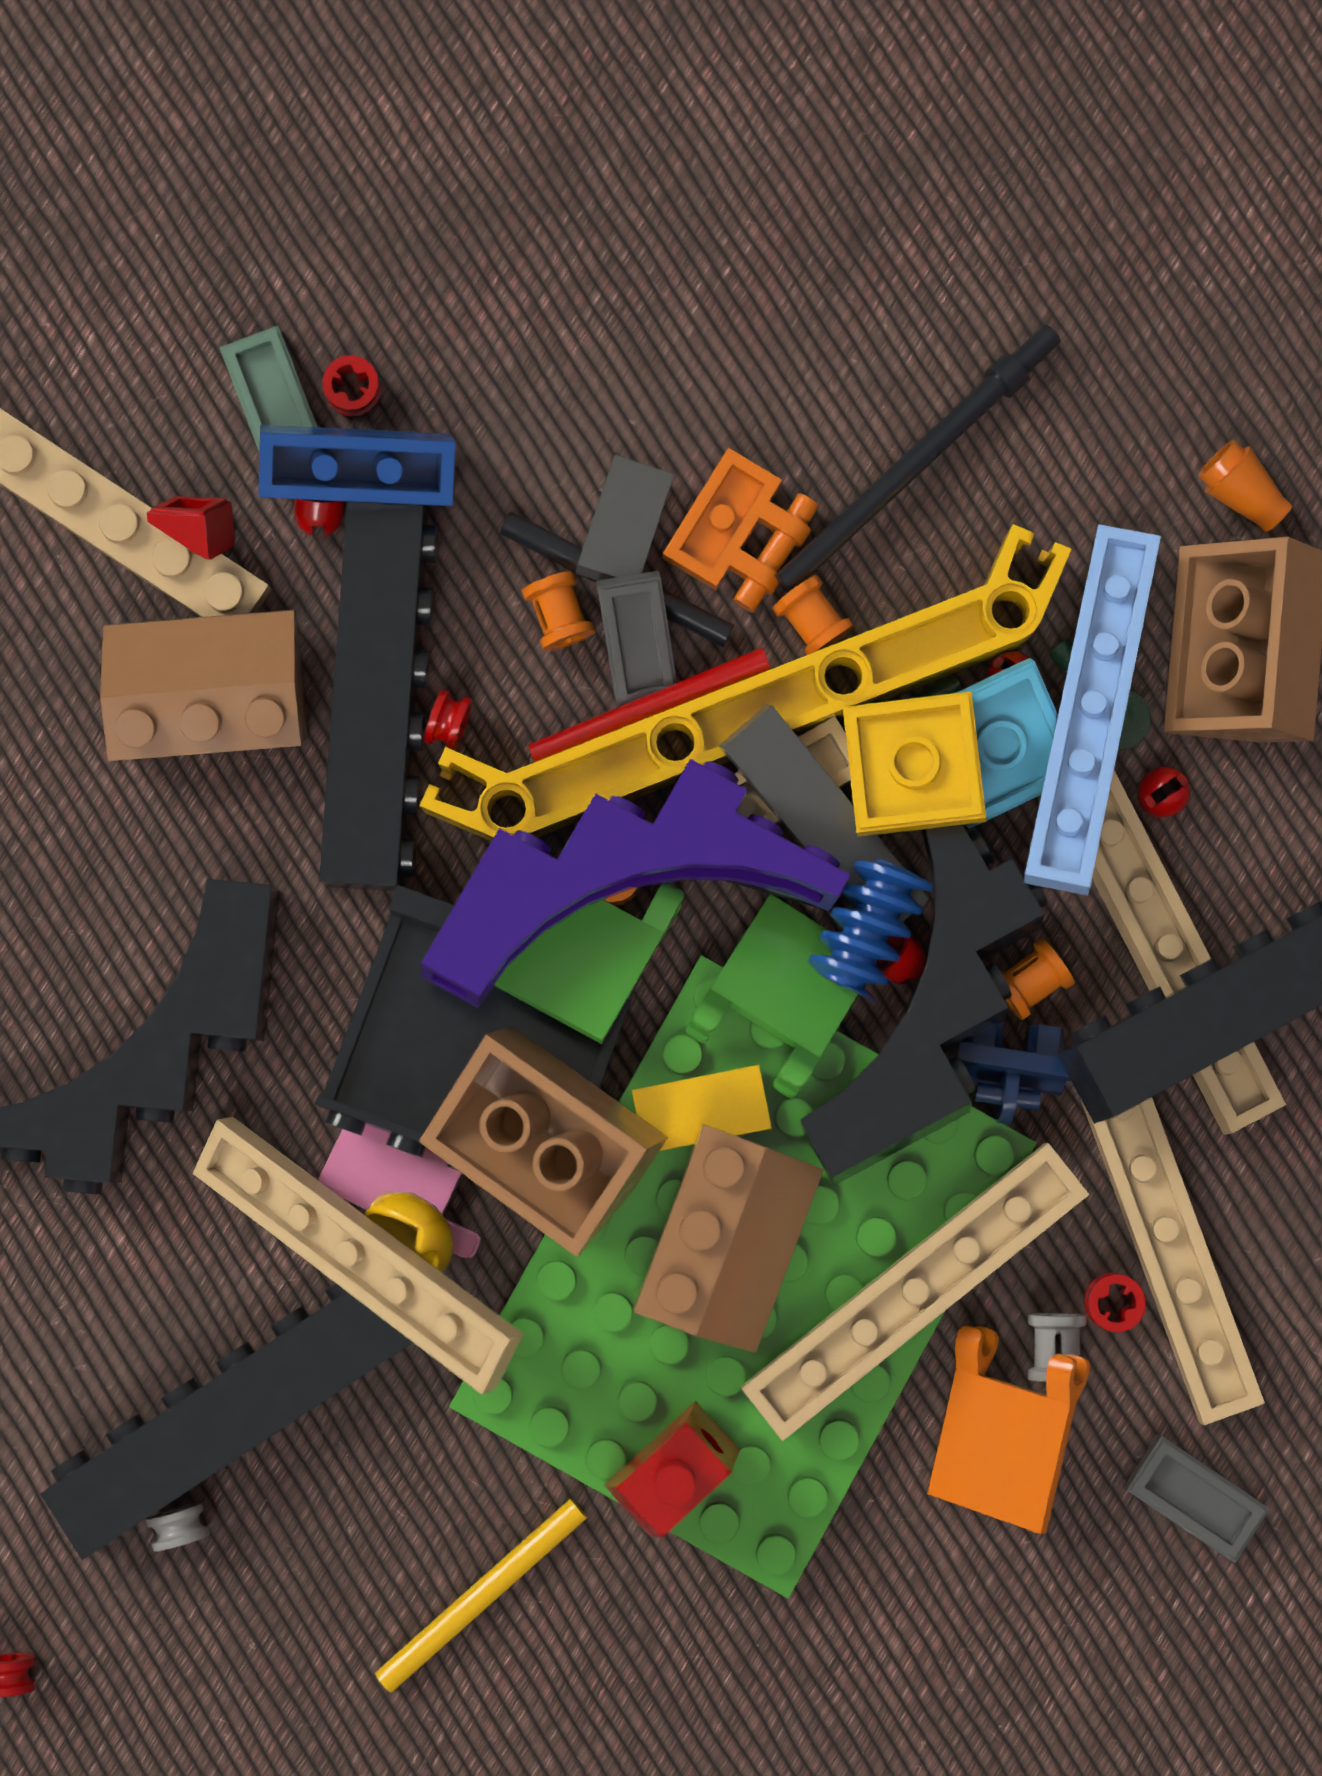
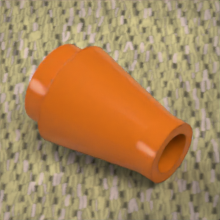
M1231 440L1224 445L1198 474V477L1207 485L1205 493L1251 520L1265 533L1280 523L1292 508V504L1283 497L1252 448L1247 446L1243 449L1235 440Z

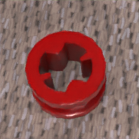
M355 355L342 356L332 361L326 368L322 379L323 391L331 408L339 415L348 418L363 417L371 413L378 405L381 397V383L373 365L366 359ZM348 373H355L358 381L364 382L369 380L368 389L360 388L363 397L355 401H350L345 392L335 393L336 385L344 386L341 377Z
M441 689L427 723L424 743L433 745L435 741H442L446 744L447 748L456 751L470 717L473 699L465 696L461 701H456L451 698L450 691Z
M1106 1273L1098 1275L1089 1283L1084 1292L1083 1305L1086 1315L1093 1324L1104 1330L1120 1333L1131 1330L1140 1322L1145 1313L1146 1300L1143 1290L1135 1280L1122 1274ZM1120 1284L1121 1287L1118 1292L1124 1295L1129 1293L1131 1299L1130 1307L1120 1309V1319L1114 1321L1107 1320L1110 1312L1106 1310L1099 1311L1098 1298H1104L1109 1295L1110 1285Z
M18 1652L0 1654V1697L17 1696L36 1690V1680L30 1678L28 1674L29 1668L36 1664L34 1654Z

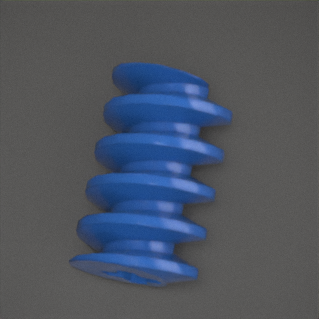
M876 859V862H855L852 869L865 882V885L846 884L842 890V894L854 905V908L834 907L830 914L843 931H822L819 936L821 942L832 954L831 956L811 954L807 961L822 977L877 1003L878 1001L865 988L867 983L887 985L890 980L876 965L878 960L898 962L901 957L888 942L889 937L910 938L912 931L899 919L901 913L921 915L923 908L910 893L912 889L932 891L935 886L927 880L882 859Z

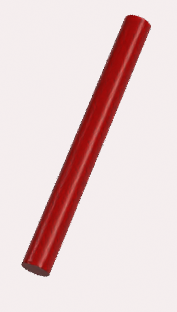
M763 647L528 744L534 762H537L772 669Z

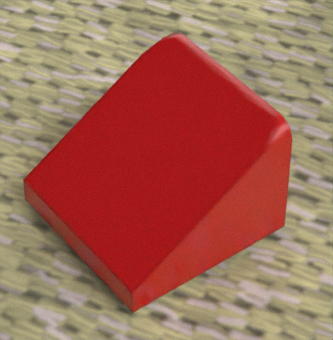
M174 496L147 512L148 523L204 559L212 560L234 546L232 501H227V498Z

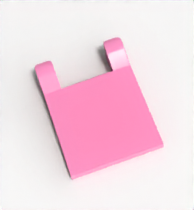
M365 1125L362 1136L342 1129L318 1181L341 1198L365 1210L370 1207L379 1195L385 1192H411L434 1204L444 1215L463 1175L461 1172L447 1167L448 1163L427 1147L421 1158L386 1145L390 1133L375 1127ZM446 1219L454 1237L453 1253L460 1257L472 1258L478 1250L481 1237L477 1233Z

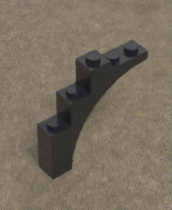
M963 825L920 830L924 839L933 885H935L933 888L934 926L927 964L908 1012L881 1053L841 1093L800 1120L802 1131L833 1186L970 1113L972 1102L968 1094L976 1090L972 1078L958 1056L948 1060L944 1053L957 1047L960 1041L966 1042L1006 1020L1008 1006L1005 1000L1011 998L1012 993L996 964L991 963L985 967L982 960L1040 930L1045 915L1041 908L1048 905L1041 886L1023 883L1025 873L1021 875L1013 859L990 871L988 870L987 865L993 863V858L985 841L976 829L966 832Z
M207 879L197 930L178 975L149 1018L113 1054L70 1083L22 1103L0 1107L1 1159L40 1163L41 1152L47 1151L45 1177L64 1179L62 1191L102 1194L103 1183L122 1182L130 1106L136 1107V1120L174 1123L175 1110L193 1111L201 1035L208 1036L207 1048L246 1052L247 1040L264 1041L280 890L270 884Z

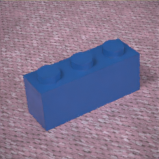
M260 425L259 497L453 506L455 440L450 434Z

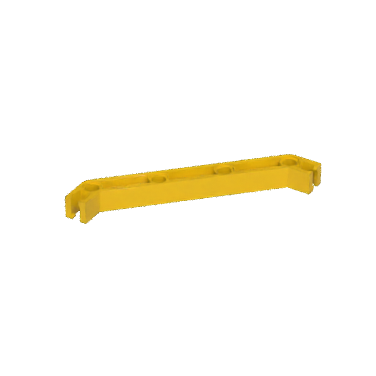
M1013 524L1003 540L984 586L509 773L500 771L445 747L438 763L442 769L439 776L450 781L456 770L481 783L486 788L479 797L477 809L468 811L442 802L438 796L441 789L429 784L420 807L426 814L491 842L499 828L513 836L517 830H521L538 838L580 821L595 793L607 800L611 796H619L632 801L677 783L690 759L701 765H704L707 761L719 765L730 762L728 757L719 748V745L766 704L772 705L792 731L799 735L834 716L837 719L844 717L843 707L879 703L979 664L1003 652L1014 650L1029 639L1043 618L1071 548L1055 542L1048 552L1041 551L1037 562L1046 566L1047 569L1037 588L1031 589L1024 583L1013 581L1008 577L1014 553L1017 554L1023 544L1030 546L1034 537L1033 532ZM999 601L1014 603L1022 612V625L1012 629L1002 627L993 618L992 605ZM839 665L850 668L858 677V689L845 695L833 692L825 682V672L831 667ZM668 731H681L689 736L693 742V750L688 757L683 760L672 761L660 754L657 749V742ZM514 796L525 804L526 811L523 819L513 827H500L491 820V808L495 801L501 797Z

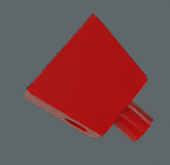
M695 1400L604 1486L648 1535L662 1538L732 1473L740 1449Z

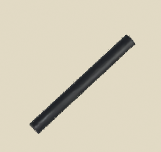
M513 512L508 514L501 528V535L576 572L582 547ZM583 576V577H585V578H587V579H589V580H591V581H593V582H595V583H596V581H598V580H595V579H592V578ZM663 589L668 620L721 647L725 646L734 629V624Z

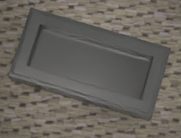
M614 455L577 564L576 574L595 580H604L641 574L643 572L673 481V473Z
M659 571L596 581L616 707L677 683Z
M1159 1434L1156 1435L1123 1486L1125 1490L1233 1563H1236L1270 1508Z

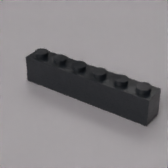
M347 501L319 882L326 887L395 891L397 885L403 886V877H414L416 839H407L406 829L408 813L418 814L421 778L420 776L410 775L412 750H423L425 735V713L415 712L416 688H427L430 662L429 650L419 649L421 625H432L434 589L432 587H424L425 563H436L438 551V525H428V517L423 505Z
M1316 902L1286 918L1291 930L1273 939L1269 930L1266 929L1233 946L1239 958L1219 967L1213 957L1182 973L1179 976L1185 986L1168 996H1165L1162 988L1159 986L1125 1004L1131 1015L1111 1025L1106 1015L1073 1031L1071 1035L1076 1045L1057 1055L1093 1123L1105 1121L1122 1114L1321 1006L1322 902Z
M335 1284L325 1291L331 1303L311 1316L304 1306L290 1313L270 1327L277 1338L255 1352L248 1341L216 1362L222 1374L203 1387H200L193 1377L161 1398L167 1408L162 1414L145 1423L140 1413L106 1434L112 1446L98 1456L90 1459L84 1449L51 1470L57 1482L41 1492L40 1495L81 1560H84L413 1342L338 1284Z

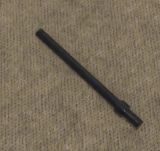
M1044 324L1013 354L1003 353L986 369L987 378L774 575L778 580V584L788 593L806 581L1003 396L1011 398L1030 380L1028 373L1061 343L1060 337L1055 330Z

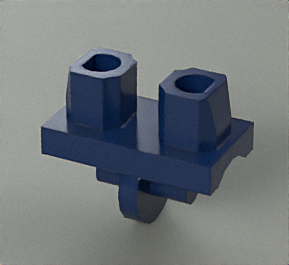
M1004 1021L966 1042L960 1041L951 1058L958 1056L966 1067L972 1081L976 1083L974 1101L996 1104V1123L1010 1125L1016 1107L1038 1111L1041 1093L1061 1096L1066 1081H1071L1057 1055L1065 1050L1064 1031L1061 1027L1042 1024L1029 1025L1025 1033L1024 1051L1001 1048Z

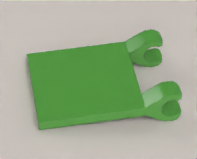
M669 883L661 884L642 920L603 900L590 904L544 932L506 968L494 986L602 1044L662 938L678 915L684 898V892Z
M770 894L685 1027V1031L696 1040L705 1043L709 1040L727 1009L731 1008L794 1048L773 1082V1087L789 1098H794L808 1080L819 1058L858 994L822 977L807 962L811 954L831 956L832 952L819 939L822 931L829 930Z

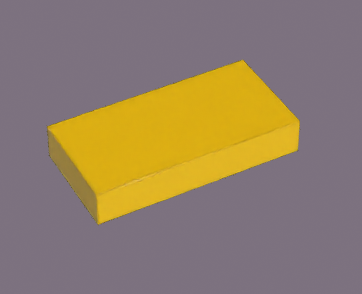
M759 1065L632 1090L636 1115L668 1137L660 1151L695 1144L702 1124L735 1136L772 1129Z

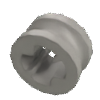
M203 1503L187 1504L147 1517L145 1519L146 1526L153 1528L156 1532V1539L151 1543L153 1551L175 1548L209 1536V1526H204L199 1521V1515L204 1511Z

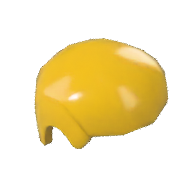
M385 1192L379 1195L364 1215L441 1273L445 1271L453 1256L454 1237L445 1217L434 1204L411 1192Z

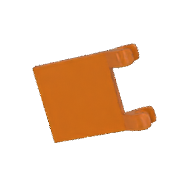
M962 1326L956 1336V1370L927 1494L1039 1534H1046L1075 1406L1088 1380L1090 1363L1084 1357L1074 1354L1066 1356L1062 1354L1053 1355L1047 1365V1395L985 1376L996 1353L999 1336L996 1331L987 1327Z

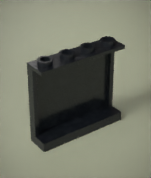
M397 885L388 908L391 913L324 1093L322 1096H317L315 1104L329 1111L325 1123L361 1136L365 1125L375 1127L390 1133L386 1145L422 1158L426 1147L419 1140L488 1033L513 1026L600 1088L637 984L602 1044L496 986L491 989L479 1008H476L421 977V963L455 905ZM449 1163L447 1164V1167L458 1171V1170L455 1169L453 1166H451Z

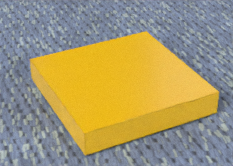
M972 691L843 707L855 825L858 837L987 822Z

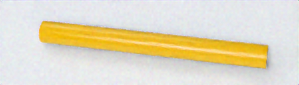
M572 1498L564 1503L378 1669L375 1675L379 1682L391 1693L585 1521L587 1516Z

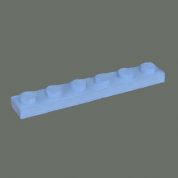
M1098 524L1023 883L1086 896L1089 894L1161 539L1159 535Z

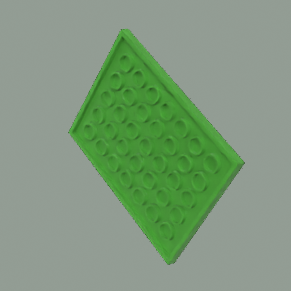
M701 955L619 1103L636 1114L632 1095L633 1089L759 1065L772 1129L737 1136L823 1168L802 1131L800 1120L841 1093L879 1054L836 1031L808 1080L800 1088L794 1098L783 1095L773 1087V1082L793 1052V1047L731 1008L727 1009L707 1042L702 1043L685 1031V1027L723 969L722 966ZM971 1106L970 1113L835 1186L832 1185L826 1172L823 1171L756 1353L701 1338L634 1313L635 1301L694 1144L659 1151L634 1191L581 1255L576 1257L549 1236L544 1235L500 1314V1317L524 1335L497 1388L485 1394H480L463 1381L449 1408L618 1502L604 1484L696 1400L739 1447L740 1451L732 1473L669 1532L789 1599L945 1311L783 1441L740 1386L1028 1157L1037 1143L1004 1124L996 1123L995 1119Z

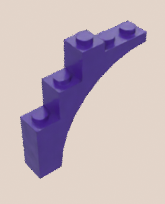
M690 759L654 824L644 820L645 813L632 802L619 796H611L607 800L595 793L558 859L548 855L551 849L539 838L521 830H517L513 836L499 828L421 963V977L479 1008L506 968L544 932L584 907L627 890L678 880L736 881L782 891L826 911H830L846 885L850 874L839 869L840 862L838 859L825 850L810 845L802 849L782 838L783 831L770 820L754 814L749 815L747 819L738 814L737 812L747 793V789L737 784L739 781L737 776L714 762L707 761L704 765H701Z

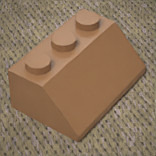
M1290 537L1180 546L1164 732L1257 743L1314 741L1322 649V550Z
M296 609L104 625L100 700L107 760L120 761L301 746L308 736Z
M509 1026L485 1035L419 1142L578 1257L634 1191L668 1137L516 1028Z
M702 1124L635 1301L634 1313L701 1338L756 1353L824 1169Z

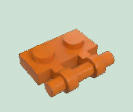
M728 448L664 550L662 559L715 591L729 570L734 572L744 581L732 600L741 608L754 613L764 595H772L777 588L778 580L774 575L780 571L794 546L802 547L809 536L811 529L808 524L819 505L801 493L796 495L787 511L773 504L771 501L779 490L782 479ZM759 522L769 528L773 534L758 559L744 552L742 548Z

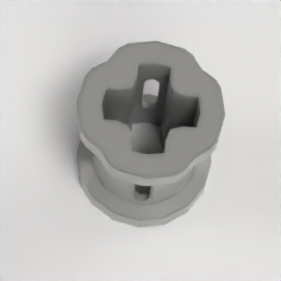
M1071 1313L1028 1314V1324L1034 1327V1367L1028 1369V1380L1046 1382L1047 1365L1049 1359L1055 1355L1056 1333H1059V1354L1080 1356V1328L1087 1325V1315Z

